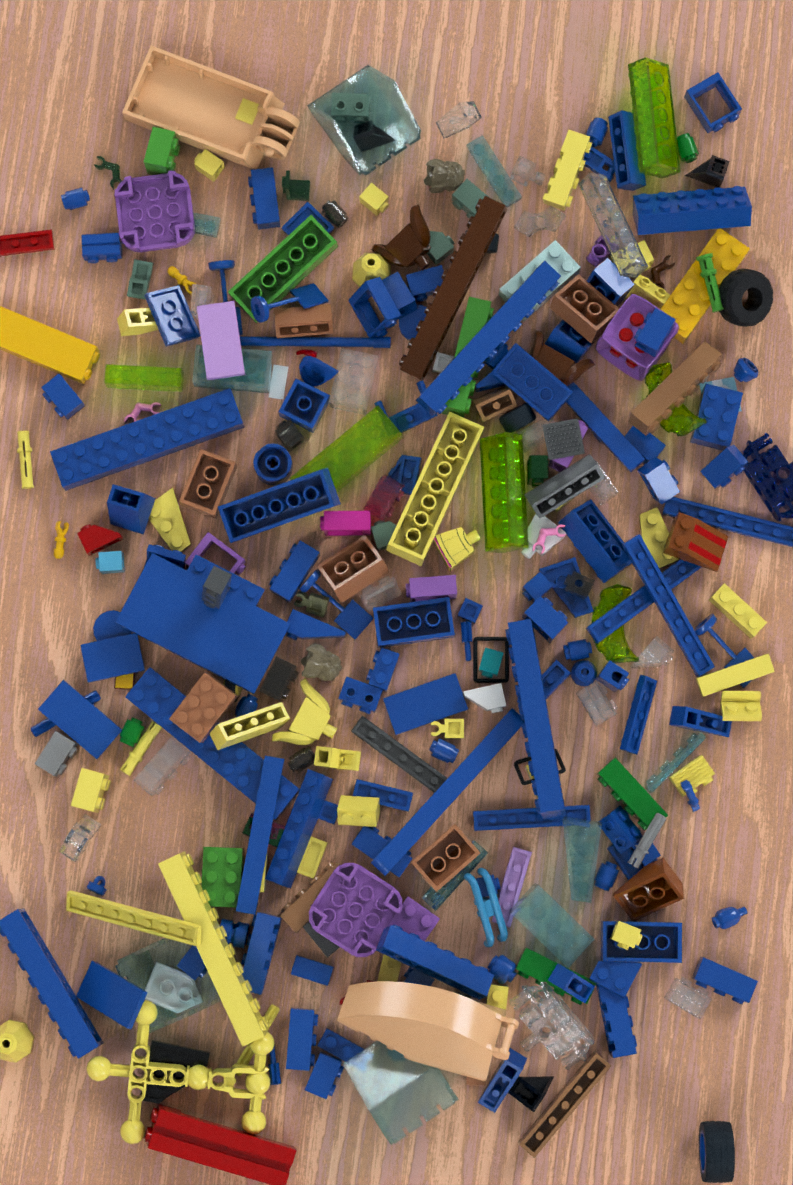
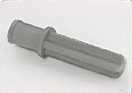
M660 813L655 814L639 844L635 845L636 849L628 861L629 864L639 868L645 855L649 854V848L666 821L665 816Z

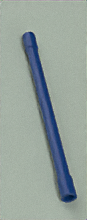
M240 336L241 346L391 348V337H373L369 339L363 337L277 338Z

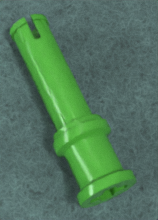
M713 253L696 257V260L700 264V276L705 280L712 313L722 311L724 308L715 277L717 269H714Z

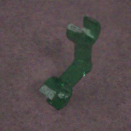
M97 156V159L103 161L100 166L95 164L94 166L98 170L105 168L112 171L113 179L110 181V185L114 190V183L122 182L120 179V166L116 163L105 161L101 156Z

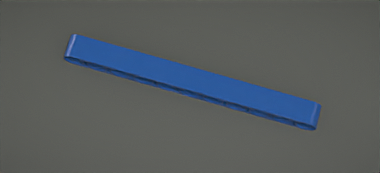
M512 708L375 857L371 864L384 876L391 871L522 727L521 723H525V720L521 719L520 714Z

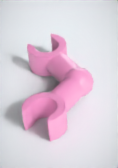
M137 402L131 414L125 417L124 422L126 423L129 418H133L134 422L137 421L141 411H149L153 415L158 414L159 412L153 411V407L161 406V404L158 402L152 404Z
M560 524L556 528H541L537 543L533 545L532 551L539 545L542 547L541 554H543L546 537L553 535L560 538L564 537L566 534H559L558 528H564L565 525Z

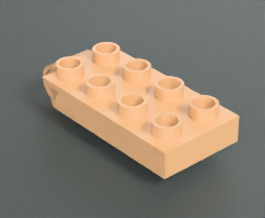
M154 46L149 48L122 112L124 119L128 122L149 130L157 127L175 131L176 137L180 142L201 150L206 149L214 155L253 170L258 169L264 155L278 160H285L300 124L299 119L283 110L285 103L276 98L272 91ZM243 98L259 104L258 112L252 125L235 119Z

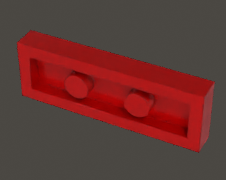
M52 229L0 236V256L55 250Z

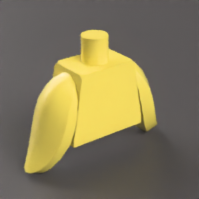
M306 677L300 682L301 689L306 698L288 731L273 734L272 742L282 741L306 746L312 744L315 740H319L321 734L333 738L337 728L328 724L331 717L329 714V704L309 684Z

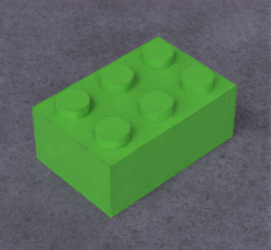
M203 847L202 889H206L211 900L208 901L210 906L237 907L243 875L244 848Z

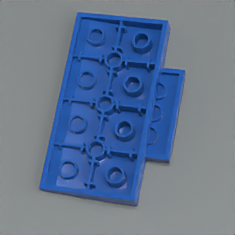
M153 553L115 622L123 628L255 694L290 627V623L257 607L265 589L198 555H195L186 571ZM213 566L232 574L230 589L219 609L206 606L202 600L203 585Z

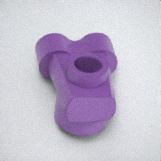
M601 235L595 241V245L586 259L593 266L597 267L608 256L614 254L618 248L614 243L609 242L605 236Z

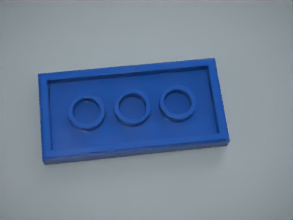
M517 343L512 346L491 372L547 421L553 418L574 393Z
M456 673L383 698L395 735L468 710Z
M64 679L38 708L42 714L96 759L100 757L122 731L116 723Z
M91 961L76 997L125 1028L132 1029L148 992L100 963Z

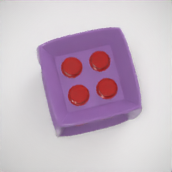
M631 294L609 322L602 337L598 339L595 348L603 358L630 377L643 381L661 358L671 339L677 334L679 325L675 322L674 327L655 357L635 347L636 339H634V336L639 328L643 329L645 326L643 322L649 312L652 314L655 308L660 309L636 294Z

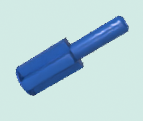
M469 621L461 622L462 642L465 644L466 661H471L472 622Z
M274 1046L273 1050L269 1053L271 1063L268 1064L270 1069V1085L281 1084L279 1063H276Z

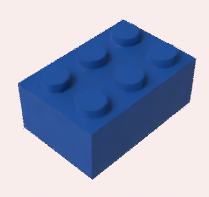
M705 384L690 443L722 451L729 447L743 393Z

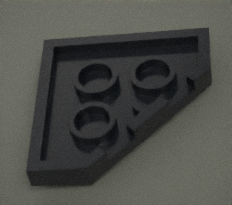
M152 1040L149 1062L180 1064L186 1068L187 1066L191 1068L194 1065H203L207 1068L210 1052ZM156 1070L153 1073L157 1078L164 1076L162 1070ZM175 1072L173 1076L175 1079L180 1080L184 1077V1074L182 1072ZM147 1084L146 1095L143 1101L159 1104L173 1093L185 1087V1085L174 1087Z

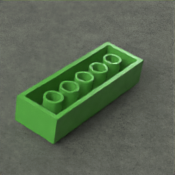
M310 215L233 286L228 293L251 319L257 323L258 321L254 318L251 310V300L253 297L262 296L268 304L281 301L291 289H294L339 247L338 243Z
M469 296L454 358L493 316L494 308H491V301ZM474 371L471 377L478 378L479 372ZM472 379L465 387L461 385L458 389L460 393L454 400L449 399L445 403L447 407L442 414L448 415L450 411L463 418L465 414H469L472 399H469V395L473 396L476 381Z

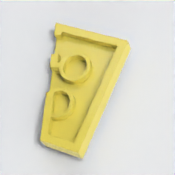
M171 488L155 500L149 520L172 551L178 550L183 552L191 546V542L174 489Z
M656 507L640 514L641 537L659 569L680 560L663 553L669 532L658 508Z

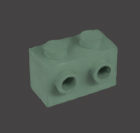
M332 93V120H335L337 123H345L346 120L354 121V123L369 121V94Z

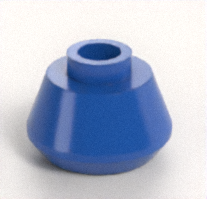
M738 359L734 368V376L738 381L748 382L758 377V369L749 359Z
M587 660L576 662L571 669V678L579 686L591 685L597 677L596 667Z

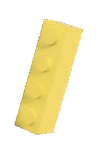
M280 702L219 723L209 734L217 750L280 729L290 720V717L283 703Z

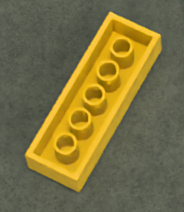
M721 228L717 229L699 256L713 253L712 261L714 269H717L715 277L718 289L723 279L732 271H736L750 248ZM695 260L660 309L676 319L675 322L679 325V330L674 338L684 344L711 306L705 280L700 276L701 268L697 260Z

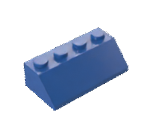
M592 499L573 509L558 522L559 525H565L562 530L566 532L573 545L580 551L585 561L592 567L597 577L603 583H606L632 564L622 546L623 540Z

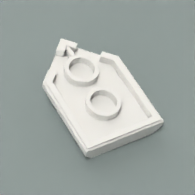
M159 962L155 963L145 987V991L148 992L145 1000L175 1013H180L203 1002L194 979L184 972Z

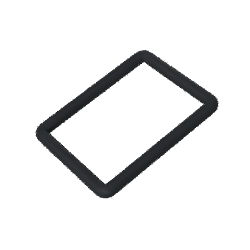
M507 637L474 638V682L507 683L509 681V644ZM477 641H505V679H477Z
M555 749L556 757L561 767V770L558 771L561 774L566 771V768L558 750ZM531 757L514 762V767L522 785L531 784V780H535L533 778L524 781L518 764L530 761Z

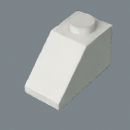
M501 683L463 691L465 698L486 711L491 710L492 714L502 712L503 708L507 706Z

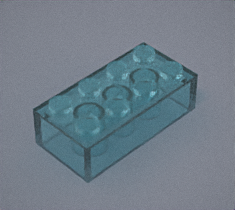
M196 345L193 385L194 387L225 390L231 388V390L270 393L273 363L272 351L241 349L245 375L207 380L202 345Z
M536 883L508 911L567 968L595 940Z

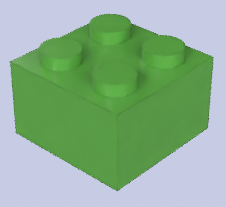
M157 127L152 128L144 158V165L148 174L158 175L168 173V171H175V156H178L180 152L179 139H177L175 131Z

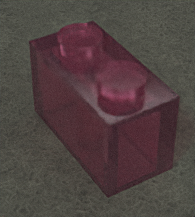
M383 475L363 510L370 511L373 516L382 521L387 517L391 518L395 511L393 506L396 501L400 502L405 493L402 490L405 486L388 475Z

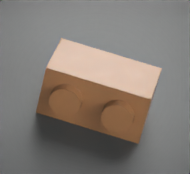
M507 385L472 400L482 422L517 407L511 389Z

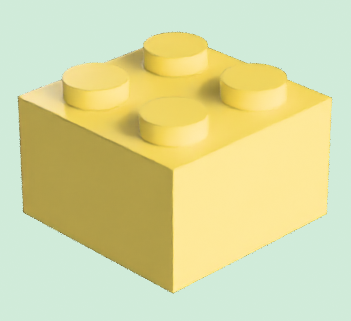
M81 768L71 806L95 813L103 810L105 805L103 796L105 791L109 790L111 783L109 775Z

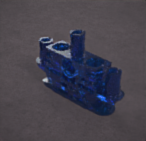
M765 433L753 442L750 440L746 442L747 447L743 452V456L747 460L748 456L751 455L753 461L748 462L744 466V472L766 507L779 522L781 518H793V462H787L777 445L759 454L758 451L773 443L771 438L768 439L769 434ZM779 470L785 471L787 478H781L778 474ZM784 507L786 512L780 513L779 509Z

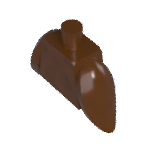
M419 204L411 207L410 223L387 245L374 244L371 250L398 267H410L417 264L421 270L427 268L430 262L424 255L431 250V236Z
M535 330V338L530 355L566 386L574 383L583 373L595 365L591 359L581 360L575 364L574 360L545 345L542 331Z

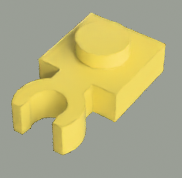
M444 719V724H440L437 721L431 722V725H436L439 728L437 732H431V736H439L441 733H445V739L464 738V719Z

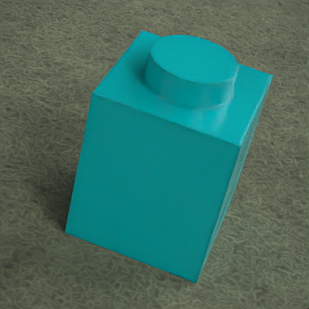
M485 647L478 670L482 672L481 675L487 678L497 677L504 653Z

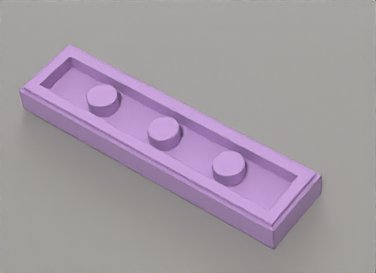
M517 847L512 848L498 897L507 927H511L532 854L530 851ZM494 915L491 922L497 923Z

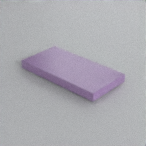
M229 301L197 306L207 380L245 375L235 302Z

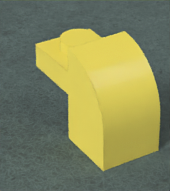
M316 746L314 766L359 771L361 752Z

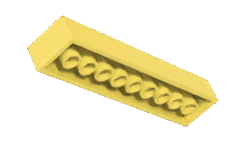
M184 851L158 863L184 921L202 925L201 945L196 947L243 1047L264 1037L268 1032L269 1024L266 1017H262L259 1012L261 1007L257 998L253 999L250 993L252 987L248 980H244L242 975L244 973L243 967L240 962H236L233 956L236 953L232 944H228L225 939L227 933L224 927L218 924V913L215 908H211L208 902L211 900L207 890H203L200 885L202 879L199 873L193 870L192 865L194 862L190 854L186 855Z

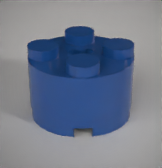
M267 444L258 450L254 456L255 472L258 478L265 484L279 485L285 483L291 476L293 470L292 459L289 452L283 446ZM273 461H276V466L274 468H271L269 464H272Z

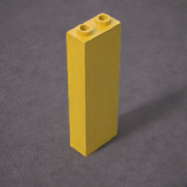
M0 306V350L81 384L90 379L93 363L96 364L100 357L97 346Z

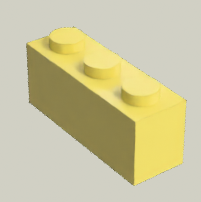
M725 583L709 599L716 608L750 639L755 637L767 624L758 613Z

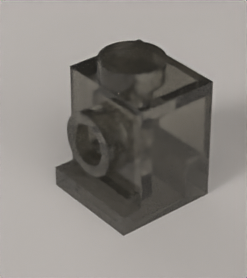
M574 571L572 575L568 574L564 581V585H567L565 591L586 600L595 580ZM577 580L582 582L581 587L575 585Z

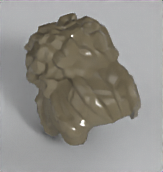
M433 159L426 164L428 175L424 179V184L431 186L429 189L431 193H440L444 190L449 192L455 191L464 180L465 170L457 162H444L439 159Z
M315 643L307 647L308 655L301 659L302 665L305 666L302 676L333 681L342 670L340 658L336 654L326 651L320 644Z

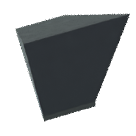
M372 120L354 126L353 138L361 152L396 141V139L373 124Z
M712 155L709 160L684 176L718 188L724 180L730 161Z
M518 1076L508 1093L528 1109L535 1112L545 1097L554 1076Z

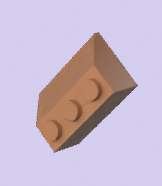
M454 824L410 863L437 892L474 860L480 852L459 827Z

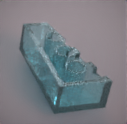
M563 817L571 900L591 903L602 822Z

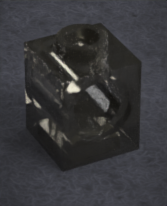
M284 420L277 425L275 433L289 452L305 441L304 436L291 420L287 422Z

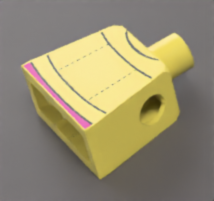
M460 527L436 535L433 542L448 570L451 571L474 553L472 544L481 539L476 530L465 534L463 528Z

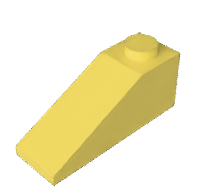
M150 308L124 309L117 318L121 336L140 335L158 330Z

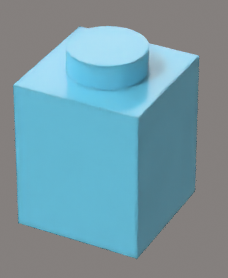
M122 551L98 552L99 558H96L95 562L96 569H99L101 574L125 572L124 553Z

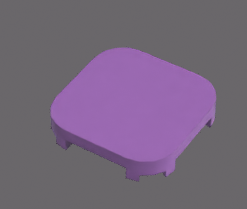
M176 171L135 178L128 176L115 189L114 197L117 208L118 233L127 249L133 252L171 249L184 246L192 240L195 234V222L191 190L187 180L182 175L176 173Z
M344 863L333 871L311 905L309 921L317 933L351 955L367 957L376 951L384 928L393 925L403 908L402 897L392 885L361 865Z

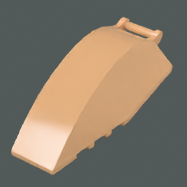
M394 981L364 982L349 985L337 1019L338 1022L359 1033L361 1031L370 1036L371 1040L375 1042L377 1040L387 1045L389 1050L393 1051L394 1049L408 1060L482 1081L487 1080L492 1057L503 1060L509 1059V1048L514 1030L519 1025L516 1019L505 1017L507 1012L505 1009L481 1003L444 989ZM501 1026L506 1027L501 1048H496Z

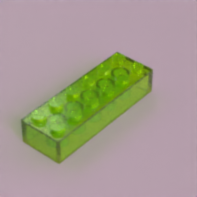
M645 57L628 64L639 173L663 179L680 173L670 71L668 64Z
M376 406L292 475L290 480L328 468L336 492H338L404 437L383 410Z
M504 432L481 438L480 458L485 552L506 553L528 548L522 434Z

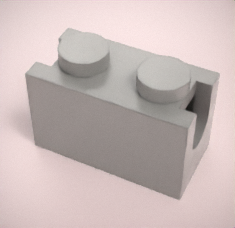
M55 731L35 762V765L53 776L62 775L67 768V760L69 758L72 759L78 750L76 746L78 744Z

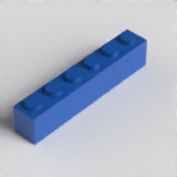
M310 769L307 770L265 879L291 889L332 784V778Z
M390 925L384 928L376 951L479 1000L487 997L494 974L489 973L487 968L477 967L471 964L472 962L468 959H460L454 956L455 954L452 951L437 948L435 943L425 942L416 934H408L397 925Z

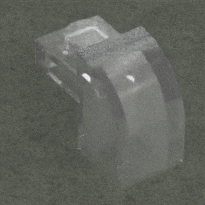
M85 814L73 826L59 852L76 862L86 850L89 841L100 829L101 824Z

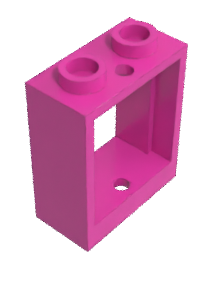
M324 511V516H320L321 531L325 532V536H371L370 511Z

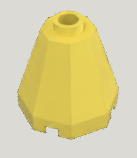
M364 253L353 263L352 280L359 288L367 280L378 277L383 280L390 276L391 265L380 254Z
M8 1020L0 1025V1060L16 1063L31 1053L34 1035L30 1032L26 1023Z

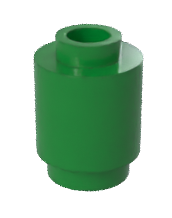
M689 133L678 136L675 139V145L681 161H686V163L695 161L699 152L693 137Z
M133 717L131 720L127 719L120 733L121 738L119 741L134 747L144 730L142 721Z

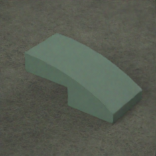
M134 259L132 276L129 280L127 292L128 297L146 300L145 294L148 293L154 263Z

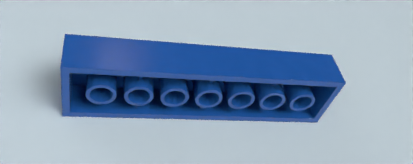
M25 908L17 909L0 920V934L3 937L6 936L10 942L8 943L10 951L13 954L16 953L20 959L18 960L20 968L23 971L26 970L30 976L28 977L30 985L33 988L36 987L40 993L38 995L40 1002L43 1005H47L50 1010L48 1015L60 1027L58 1032L63 1039H67L70 1044L68 1049L73 1057L77 1056L79 1059L104 1044Z

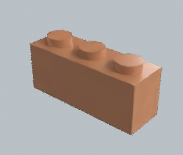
M331 304L317 305L306 309L303 307L274 309L277 338L333 334Z

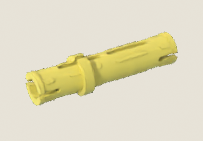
M18 431L19 448L17 453H19L22 489L34 488L29 431Z
M153 721L151 722L133 751L129 752V757L120 768L122 772L131 776L139 762H142L145 752L162 729L161 726Z

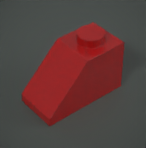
M91 524L80 528L81 531L77 533L89 556L124 540L118 532L97 525L91 526Z

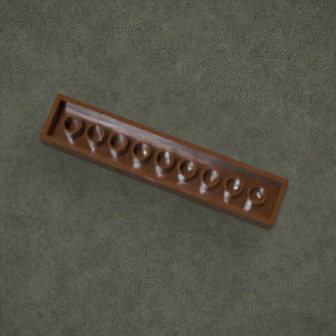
M487 196L479 199L475 207L477 213L475 217H470L467 223L468 231L466 234H462L458 242L460 247L457 252H453L450 258L452 264L449 269L446 268L441 277L443 282L441 286L437 285L433 293V303H428L424 312L426 317L424 321L420 320L416 328L418 333L415 338H411L407 346L410 350L407 356L403 355L399 362L401 371L421 381H424L507 212L506 205Z

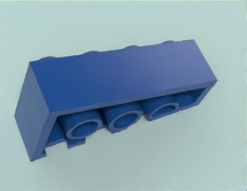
M257 912V915L253 917L251 925L254 927L253 932L249 934L246 944L249 946L248 952L244 953L241 962L244 965V973L242 975L245 981L248 980L252 987L251 993L259 995L263 993L282 918L279 916Z
M596 984L609 1055L617 1058L637 1054V1042L631 1029L633 1027L632 1017L628 1015L627 1010L629 1008L628 997L622 998Z

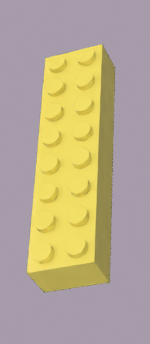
M449 411L391 536L386 551L422 566L481 438L484 426Z

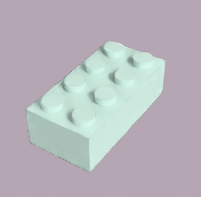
M555 240L499 289L498 295L506 302L543 261H546L561 275L557 280L560 284L552 292L550 290L547 291L545 294L547 298L540 305L536 303L533 307L535 310L533 313H535L576 277L581 267ZM524 317V318L522 319V321L524 322V321H526L528 318Z

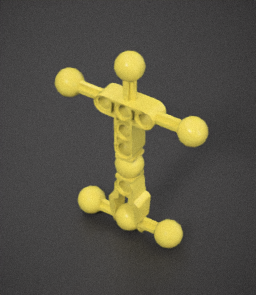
M144 1000L135 1020L138 1023L136 1044L133 1046L131 1054V1064H111L103 1056H95L87 1064V1074L95 1081H103L109 1076L129 1077L127 1093L130 1100L128 1120L122 1124L120 1129V1135L126 1143L136 1144L145 1136V1126L140 1121V1115L147 1084L174 1087L183 1085L188 1087L189 1085L195 1090H202L206 1087L210 1089L212 1087L215 1090L229 1092L232 1098L250 1099L249 1111L242 1116L241 1120L244 1131L252 1135L259 1134L266 1126V1117L261 1112L262 1100L267 1098L264 1093L270 1087V1078L267 1074L270 1069L266 1067V1057L275 1045L274 1038L269 1032L264 1037L250 1043V1048L255 1053L254 1066L235 1063L232 1065V1068H216L212 1070V1068L209 1067L208 1069L203 1065H194L191 1068L187 1066L186 1068L180 1064L149 1062L150 1024L157 1018L158 1010L154 1003ZM143 1048L147 1054L138 1056L136 1050ZM136 1068L143 1069L144 1074L142 1076H136L134 1074V1070ZM156 1070H162L164 1076L157 1078L153 1073ZM175 1072H182L184 1077L178 1080L174 1078L173 1074ZM236 1073L248 1074L245 1081L247 1090L234 1088ZM216 1075H221L224 1080L221 1083H216L213 1078ZM139 1088L142 1090V1094L135 1096L132 1093V1089Z

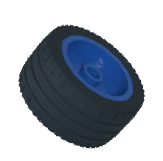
M705 1121L700 1123L699 1164L703 1182L727 1183L733 1181L735 1147L730 1122Z

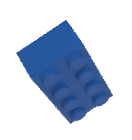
M449 597L373 608L378 648L455 637Z
M601 921V961L682 963V923L621 921L641 929L640 934H642L639 946L635 945L634 948L629 947L626 950L618 947V942L610 939L617 921Z

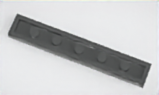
M362 716L351 730L352 733L434 793L448 779Z

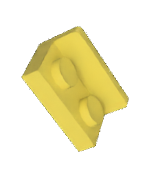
M639 275L633 282L634 286L625 297V300L631 294H636L661 309L670 297V294L651 282L649 278Z
M722 691L720 702L722 721H761V692Z

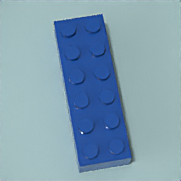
M718 187L707 190H680L670 193L659 192L658 194L643 193L633 195V218L638 235L751 226L752 205L745 187Z
M325 468L218 506V510L229 541L233 543L332 508L341 503L329 469Z

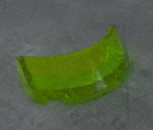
M670 362L653 365L646 374L645 384L649 389L648 395L672 373ZM683 403L679 408L675 407L670 417L660 422V426L668 433L673 432L677 436H685L707 423L705 418L694 415Z
M616 584L603 589L600 593L601 599L598 606H594L592 623L628 598L632 588ZM624 625L598 644L594 640L596 648L599 652L603 653L607 661L610 660L613 663L639 662V657L632 652L626 641Z

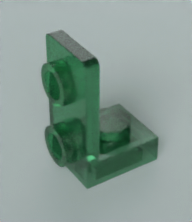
M286 170V176H282L283 193H286L287 200L309 201L310 181L291 180L290 170Z

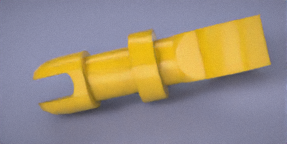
M174 266L168 268V274L175 278L180 286L183 285L188 294L193 296V292L189 291V286L196 287L199 290L198 286L194 282L187 280L188 277L180 274L177 268Z
M57 521L55 525L57 537H55L56 548L53 554L57 559H61L64 556L63 547L64 543H66L65 535L69 529L68 522L64 523L63 529L60 528L61 521Z

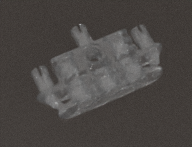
M541 982V986L531 987L523 985V991L509 1000L511 1006L515 1005V1010H518L529 1000L531 1001V1004L521 1009L519 1014L521 1020L533 1032L520 1041L522 1048L526 1046L524 1050L528 1052L541 1042L556 1060L564 1056L566 1051L569 1052L573 1049L574 1051L561 1059L562 1065H567L565 1067L567 1070L580 1060L586 1061L589 1045H593L595 1042L588 1029L548 983ZM543 991L545 995L541 997L538 992ZM547 1027L551 1032H543L541 1028ZM583 1039L585 1041L584 1044L581 1045L579 1040Z

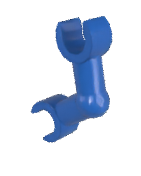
M687 780L681 782V787L689 799L687 803L691 806L692 812L699 810V799L696 797L691 783Z

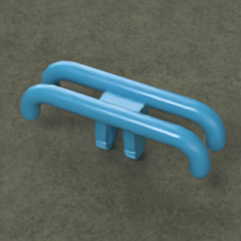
M479 868L477 873L484 879L489 898L482 897L478 882L472 874L465 873L464 879L471 886L475 899L474 904L477 905L478 909L477 914L481 919L486 935L484 946L489 948L494 944V935L489 917L495 915L500 934L497 936L499 942L507 940L508 931L492 878L486 869Z

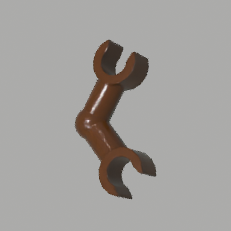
M671 255L666 256L662 263L651 268L650 271L653 283L660 285L663 289L664 283L660 281L659 273L664 269L674 267L675 263L671 265L666 263V260Z

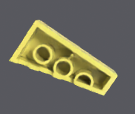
M568 130L560 151L561 156L554 167V176L550 178L548 183V193H545L543 196L544 204L564 211L566 207L571 206L573 196L570 195L573 189H577L580 180L577 178L578 173L583 171L586 163L583 160L585 153L589 154L592 147L590 136Z

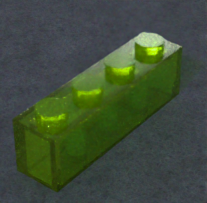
M106 364L104 383L107 388L183 392L184 372L182 368Z

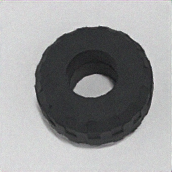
M751 269L732 271L723 279L719 286L721 303L724 308L719 313L729 323L743 327L754 326L764 320L771 310L773 288L769 279L758 271ZM747 290L748 299L746 303L742 305V297L745 291Z

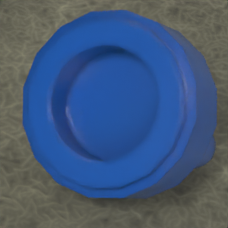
M97 876L93 882L89 881L87 889L104 896L107 890L104 888L105 878Z

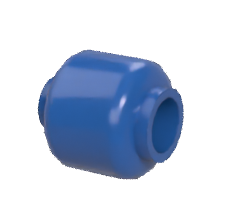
M504 955L495 956L487 967L489 969L488 972L494 974L493 979L500 984H505L507 981L511 983L517 975L515 972L516 964Z

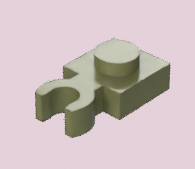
M298 591L296 596L300 597L302 601L296 600L294 605L297 607L306 606V612L324 618L330 598L313 592L307 596L306 593Z

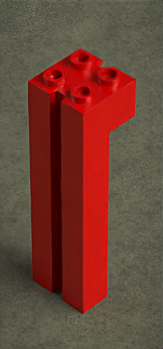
M158 1104L157 1108L153 1107L150 1115L152 1125L146 1128L144 1142H146L148 1149L269 1185H286L297 1151L294 1146L187 1115L179 1109L163 1104Z

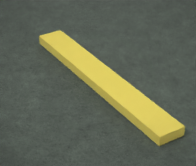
M72 890L67 892L66 911L189 945H201L202 925Z

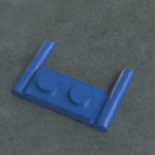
M423 380L416 383L420 394L426 389ZM382 401L374 403L389 438L438 416L437 413L432 416L418 403L388 418Z

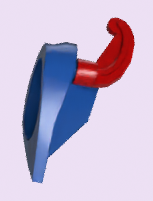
M303 349L296 352V355H306L300 362L299 370L303 381L310 386L322 385L339 372L317 359V353L313 350Z

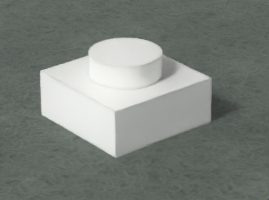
M437 352L432 372L441 373L454 359V356Z

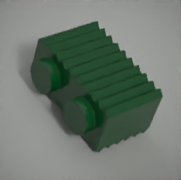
M547 455L529 456L527 462V485H532V488H536L548 480L549 457Z

